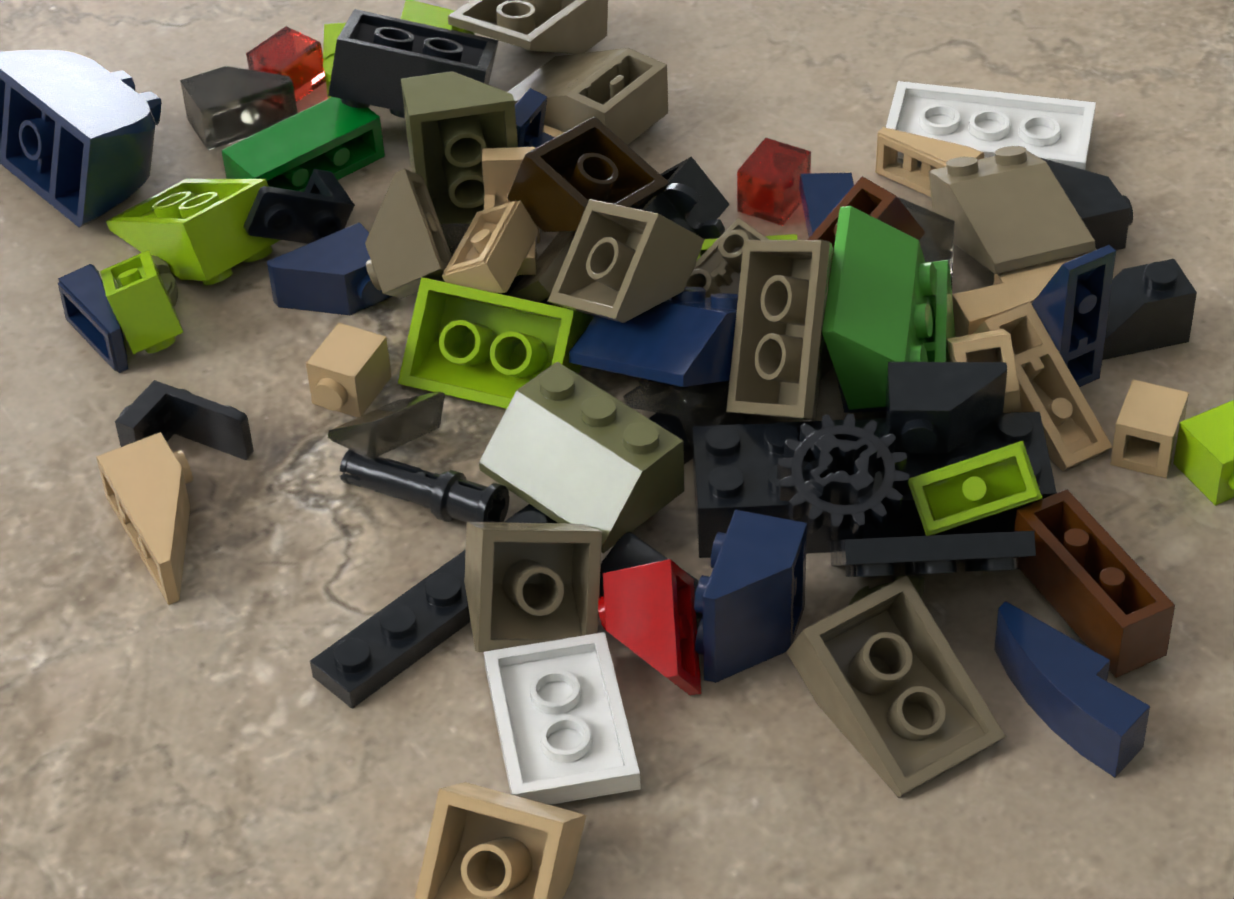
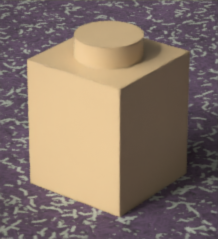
M338 323L306 362L312 404L361 418L392 377L387 337Z
M1133 379L1116 422L1110 465L1167 479L1175 456L1179 424L1185 420L1189 392Z

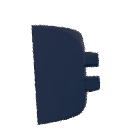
M62 50L0 51V164L80 228L128 199L149 178L155 125H158L160 122L161 98L151 91L137 93L133 78L123 70L110 73L96 61L73 52Z

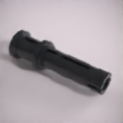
M353 447L345 453L341 461L340 472H343V474L340 476V479L344 483L365 487L378 493L430 508L438 520L451 522L454 519L464 522H504L507 516L510 500L509 490L501 484L493 483L489 486H484L468 481L466 476L458 471L450 470L442 474L432 473Z

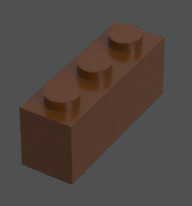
M1068 489L1016 510L1014 532L1035 531L1036 556L1019 557V569L1091 650L1110 660L1109 671L1115 678L1167 655L1175 604Z

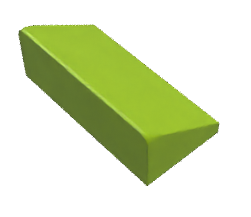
M1023 441L909 478L908 481L926 536L936 535L1043 499Z

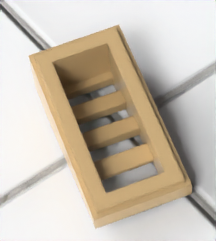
M883 127L877 134L875 173L931 197L929 170L946 167L947 161L958 157L983 159L984 153L968 146ZM898 151L903 153V163L897 162ZM918 160L921 161V168L917 167Z

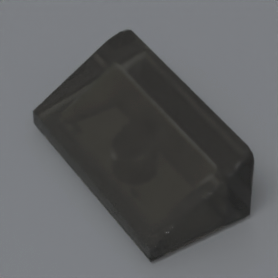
M440 391L396 400L330 429L328 438L369 459H374L440 428L445 393Z

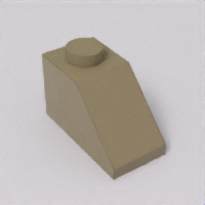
M405 168L395 172L365 242L370 256V260L366 262V268L373 285L377 290H382L383 294L400 299L418 292L421 277L444 281L442 275L452 258L423 176Z

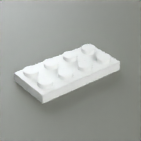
M898 81L886 128L968 146L983 152L984 158L995 156V151L1003 147L1022 146L1037 157L1085 170L1096 102ZM898 151V158L903 160V153Z

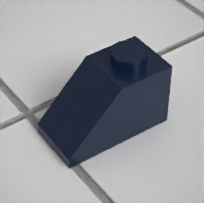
M360 222L267 261L273 302L279 308L352 315L393 296L383 294L382 290H377L368 275L366 262L370 260V256L365 242L369 232Z

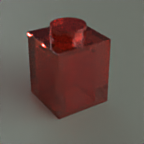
M287 26L246 53L252 93L285 109L290 108L326 82L323 71L321 42Z
M765 137L737 171V211L783 226L802 203L799 192L800 174L811 173V151Z

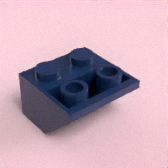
M735 510L727 533L718 532L716 534L711 553V568L713 570L710 577L704 575L700 577L694 601L695 612L703 613V618L697 630L695 651L698 654L704 655V681L717 683L785 653L792 645L805 608L807 523Z

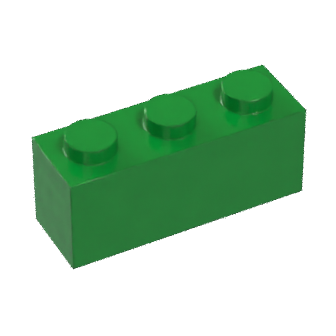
M335 97L322 101L221 150L226 179H266L269 187L300 192L305 191L314 169L332 171L337 180L385 157L380 116L368 107H350L343 104L340 98Z

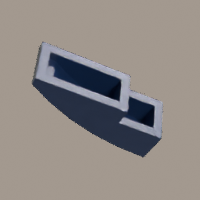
M1005 601L998 608L994 650L1008 677L1027 704L1054 733L1080 755L1116 778L1144 747L1150 706L1107 682L1109 659Z

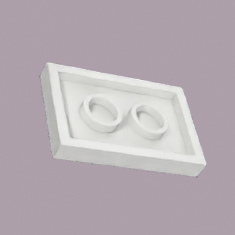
M605 632L484 652L485 668L511 795L552 805L641 789L640 771Z

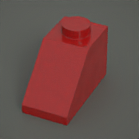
M671 559L603 573L604 596H601L598 601V613L603 628L688 695L701 694L699 654L695 651L697 620L694 610V579Z

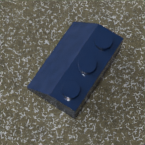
M685 287L684 291L625 323L595 316L570 350L569 363L681 387L730 381L738 294H713L711 298H706V289Z

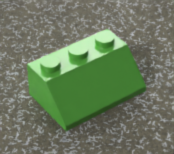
M852 206L840 207L822 328V334L849 410L886 407L888 362H928L926 349L923 345L924 338L931 337L933 332L932 312L928 304V297L935 296L937 293V275L934 263L925 262L919 240Z

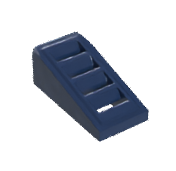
M89 264L58 278V288L66 320L114 371L121 373L129 369L122 329L106 297L103 281L96 267Z

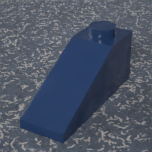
M1110 245L1062 264L1032 303L1079 387L1100 379L1116 250Z

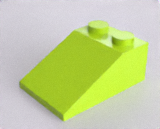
M186 178L106 220L111 232L143 253L149 250L151 255L163 259L169 265L172 274L179 279L202 281L204 285L215 284L227 279L233 274L231 268L242 261L253 262L268 256L273 252L271 245L280 241L250 236L244 229L245 221L259 189L263 186H268L266 179Z

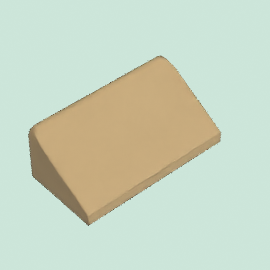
M521 200L512 201L476 213L444 270L442 278L445 282L493 293H505L508 291L538 234L537 226Z

